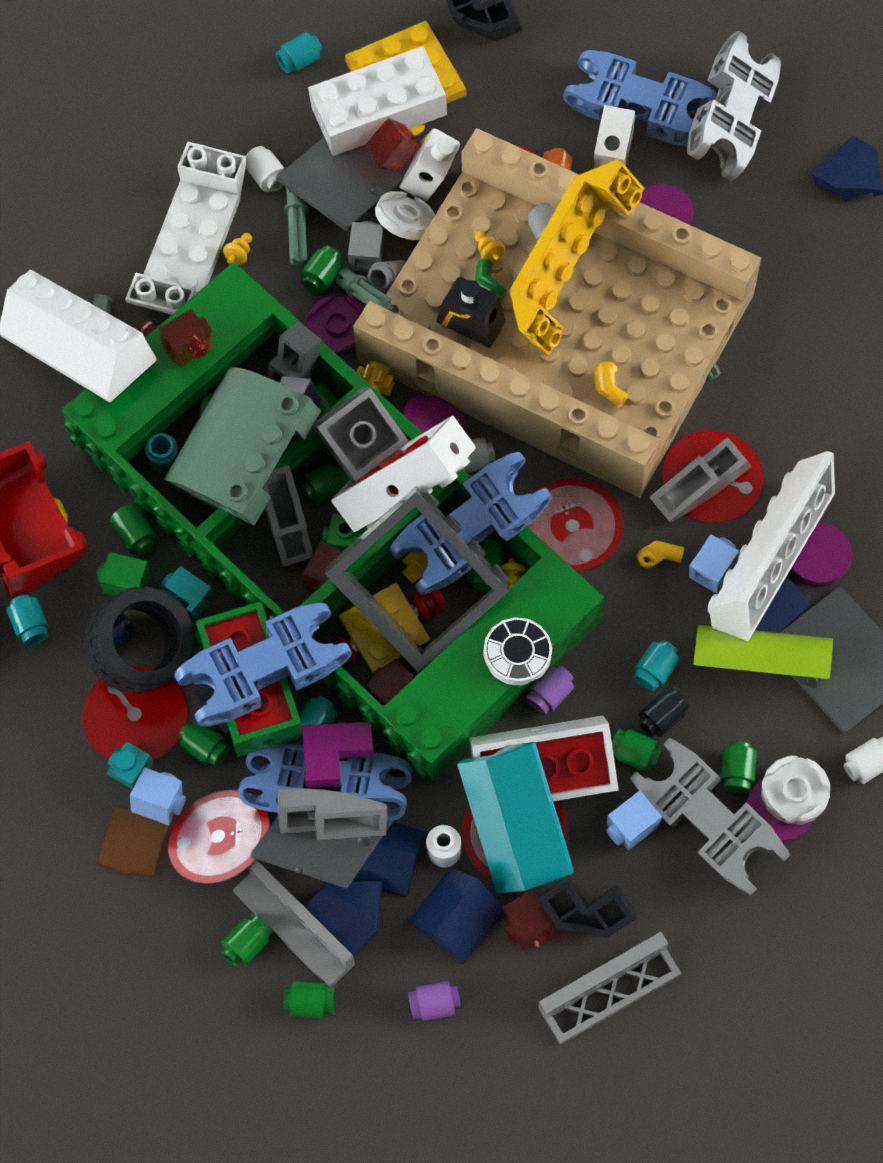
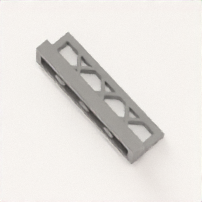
M255 860L248 867L250 874L233 889L234 894L255 915L260 917L271 928L272 932L323 983H327V987H333L355 965L353 955L278 880Z
M662 932L657 933L539 1001V1010L560 1045L681 976V971L667 950L668 942ZM659 955L670 970L669 973L660 978L645 974L647 962ZM643 965L641 973L633 971ZM625 975L639 979L637 991L631 995L615 992L617 980ZM643 980L651 982L650 984L641 988ZM613 982L611 991L603 989ZM593 993L609 996L607 1008L599 1013L584 1009L587 997ZM613 998L621 999L611 1006ZM582 1000L581 1008L573 1006ZM564 1010L578 1013L576 1026L562 1033L553 1016ZM583 1015L591 1017L581 1023Z

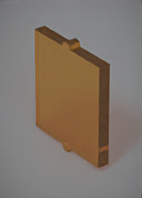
M114 807L98 865L122 870L125 875L131 872L154 878L168 825L133 813L130 810Z

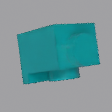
M181 566L174 573H169L160 586L162 590L167 591L168 594L180 600L181 605L186 607L189 612L188 615L194 624L215 600L212 587Z
M126 741L122 748L117 747L108 761L110 768L107 775L133 790L144 767L151 769L154 762L149 754Z

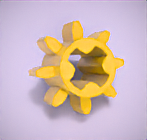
M370 361L366 368L358 367L357 373L381 395L390 396L394 386V382H392L394 376L390 375L391 370L389 367L376 361Z
M424 551L414 554L410 552L402 560L407 566L402 573L413 584L418 579L421 580L424 577L422 573L427 568L428 558Z

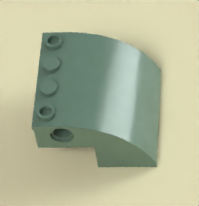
M231 367L226 372L162 482L171 489L214 511L220 508L255 525L271 498L262 489L293 435L305 440L321 410L310 397L279 382L246 369Z

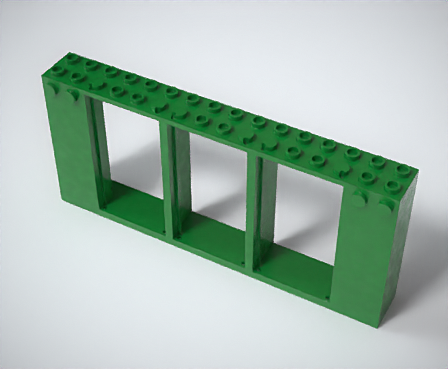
M233 262L145 337L157 360L116 398L108 402L86 388L66 405L62 412L66 420L64 427L71 434L69 440L73 446L81 453L86 450L92 456L90 458L91 462L100 472L104 473L107 471L114 477L112 479L113 483L123 494L129 492L136 498L134 503L139 506L141 511L145 515L151 513L157 519V526L167 536L173 534L179 540L178 545L189 557L195 555L202 562L200 566L209 577L214 579L217 576L224 583L223 589L232 599L237 600L240 598L246 605L261 601L268 621L285 612L218 549L247 522L218 508L203 523L195 527L128 463L130 459L145 447L150 437L164 431L219 383L229 368L237 367L270 337L279 344L281 334L297 321L301 323L241 267ZM321 342L312 375L322 384H328L333 393L340 399L326 413L361 387H370L408 441L423 433L326 344ZM311 428L305 440L298 437L284 450L275 468L289 464L293 480H295L328 449L313 428ZM464 469L456 472L458 477L445 487L441 488L439 484L432 487L433 491L430 494L438 500L440 505L437 508L445 517L454 508L460 507L472 497L463 485L464 482L471 478ZM416 507L347 568L366 589L400 559L394 558L390 552V547L403 530L422 515ZM528 527L524 528L509 541L500 537L496 530L489 535L494 541L500 543L502 548L517 562L524 565L527 572L509 588V592L460 634L386 705L380 704L342 666L318 680L325 688L331 686L339 693L337 698L348 710L355 709L363 716L361 718L362 722H371L372 733L375 734L378 731L386 738L384 743L396 756L402 754L410 761L409 765L416 776L420 779L426 777L432 784L470 748V737L484 735L529 692L528 688L536 681L535 679L528 682V684L518 686L506 684L492 675L483 656L485 638L492 627L502 620L515 617L530 619L541 625L549 635L552 645L550 665L555 667L602 622L605 597ZM328 579L299 607L313 603H325L331 612V616L318 625L319 629L312 635L314 639L352 602Z

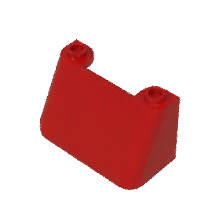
M30 441L0 453V580L11 601L18 596L28 595L84 558V550L88 549L86 539L81 530L75 532L73 527H68L44 480L43 470L47 469L44 456L40 450L34 451Z

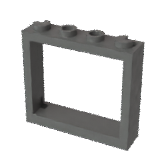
M415 486L326 567L325 575L419 672L509 592L508 583L506 582L509 578L503 573L499 565L495 563L491 566L483 558L486 553L474 539L468 542L460 533L463 530L462 526L452 515L449 514L445 517L439 511L437 506L440 504L427 490L422 492ZM414 507L425 516L492 588L425 649L405 631L347 569Z

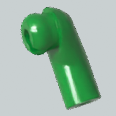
M487 259L478 260L475 281L481 287L496 293L500 301L504 300L507 289L491 277L492 262Z

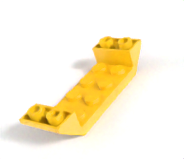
M614 160L573 178L510 288L519 331L547 356L559 344L564 327L548 311L556 304L557 295L564 283L572 276L573 268L580 255L587 250L589 240L596 227L603 222L607 208L629 216L642 198V192L645 188L622 161Z

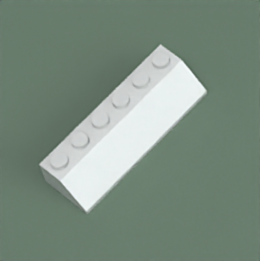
M31 269L26 274L21 275L7 289L0 320V336L108 402L116 398L157 360L142 332Z
M826 451L800 460L792 472L786 473L782 481L781 491L778 496L771 498L763 521H757L752 539L748 545L744 544L738 555V562L733 570L729 569L727 571L719 594H714L710 599L708 613H710L711 627L713 629L749 641L835 494L834 454L832 452Z

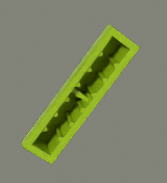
M698 625L693 665L830 679L833 638L755 630L749 641H745L713 629L711 626Z

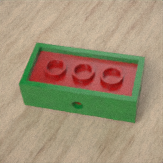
M261 601L196 621L203 650L231 638L239 652L269 638L265 625L267 618ZM283 678L258 690L262 707L226 722L237 757L303 737L302 724L287 678Z

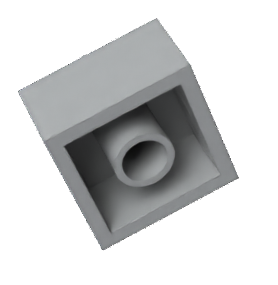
M364 386L318 419L312 426L347 477L354 481L360 479L409 442L370 387Z

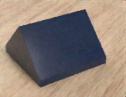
M393 822L386 831V835L382 837L352 882L382 881V891L407 898L427 832Z
M451 867L408 922L464 964L506 911V908L479 879Z

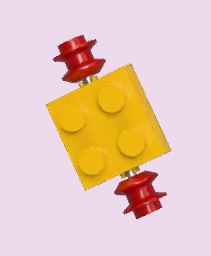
M397 582L373 595L420 646L429 642L430 638L417 617L419 616L430 622V613L436 610L443 614L442 606L446 605L445 599L439 590L421 596L413 592L412 605H410ZM356 606L338 616L351 638L348 641L343 637L337 636V644L347 643L352 651L351 656L346 662L354 666L356 662L355 653L359 652L370 672L374 674L403 657Z

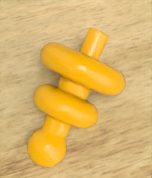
M477 231L474 238L479 242L478 250L481 253V259L490 260L492 264L500 262L505 253V245L500 241H496L492 236H486L485 232Z
M244 233L241 238H236L232 243L225 245L223 254L229 264L233 262L237 265L245 264L247 254L250 252L249 244L253 239L250 233Z
M510 558L509 563L503 564L501 567L503 573L509 578L506 580L508 588L526 573L525 566L516 563L514 558Z

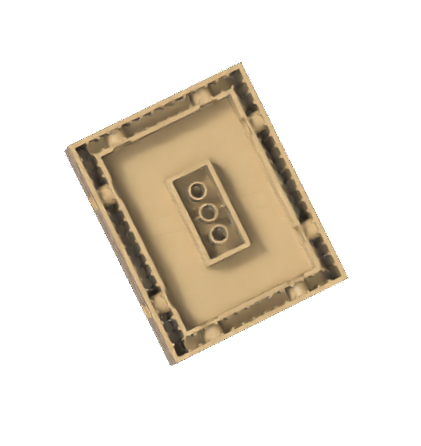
M476 128L461 152L462 173L386 294L392 299L390 305L393 306V310L389 311L369 301L354 324L357 362L365 366L370 361L380 362L390 368V375L394 376V380L427 396L444 399L454 405L460 412L641 498L707 380L706 378L714 363L717 362L754 295L761 257L640 202L633 208L629 216L607 208L603 222L596 227L589 240L587 250L580 255L573 268L572 276L564 283L557 295L554 307L548 311L564 327L559 344L547 356L519 331L510 288L537 243L528 225V213L534 207L543 203H549L552 208H557L573 178L579 174ZM477 231H483L486 236H492L496 241H500L505 245V253L502 256V260L492 264L491 277L507 289L506 297L500 301L506 322L491 348L436 322L441 304L458 277H462L466 280L475 281L477 261L481 259V253L478 250L479 242L474 238ZM612 361L616 364L615 385L629 395L626 402L620 408L596 391L594 372L597 365L601 362Z

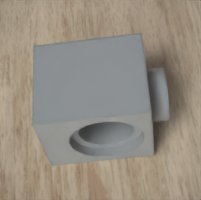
M372 221L352 222L348 250L349 269L351 271L369 272L374 263L382 262L384 228L381 224H376Z

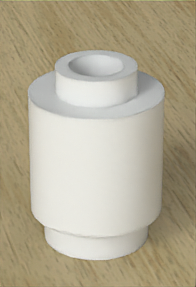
M263 146L251 149L246 155L247 171L264 192H275L281 189L284 185L278 182L276 178L285 168L271 150L265 149Z
M883 737L879 739L872 738L845 755L846 763H844V769L853 781L858 780L860 783L865 784L883 773Z
M440 825L433 828L426 840L428 857L438 867H450L460 859L461 837L456 829L448 825ZM447 843L449 845L442 847L439 844Z

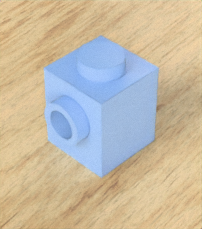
M710 535L689 566V578L714 593L719 592L723 586V580L729 569L733 570L738 562L739 550L736 549V546L730 540L723 537L718 539Z
M145 767L130 794L131 812L168 826L174 814L180 815L186 801V796L182 792V781L170 773H158Z
M638 791L608 815L606 823L608 828L606 831L615 844L618 846L623 844L629 851L660 826L662 816L643 793Z

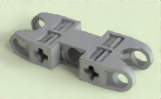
M740 31L735 32L727 39L715 57L707 81L719 88L715 100L713 99L697 109L687 144L688 155L696 160L701 159L709 148L713 149L720 158L722 177L729 181H733L744 171L754 155L761 130L752 125L750 120L753 111L756 112L771 103L779 80L781 67L780 58L773 53H768L759 64L756 63L749 54L747 36Z
M668 738L663 743V746L671 753L670 756L674 762V770L671 776L663 781H654L649 777L644 779L636 771L630 779L672 829L684 818L695 826L709 840L698 851L699 855L723 879L751 896L757 888L748 880L749 876L745 871V862L748 856L753 852L764 851L770 855L774 853L784 862L790 856V853L773 828L747 802L735 814L711 793L712 789L721 781L720 777L697 754L677 741Z

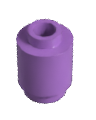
M550 665L544 675L528 688L529 693L525 699L534 710L545 716L549 711L553 712L574 689V685L571 682L574 678L563 666L559 665L556 668Z
M449 980L416 986L415 991L408 992L413 1020L422 1018V1022L454 1016L456 1015L454 1008L461 1007L457 986L450 987Z

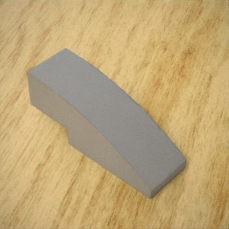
M727 437L703 458L699 455L649 498L671 523L720 492L752 466Z
M303 788L278 789L280 834L315 831L317 840L385 836L387 806L365 797L343 792Z

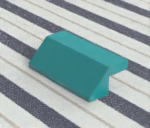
M536 742L507 745L494 755L463 759L457 764L496 893L526 891L574 873Z

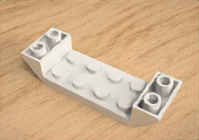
M187 141L177 167L180 177L179 185L144 274L135 273L125 299L126 303L173 314L209 283L240 202L247 161L246 156Z

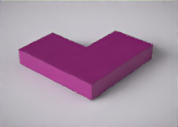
M371 722L302 725L306 788L341 786L339 758L373 756Z

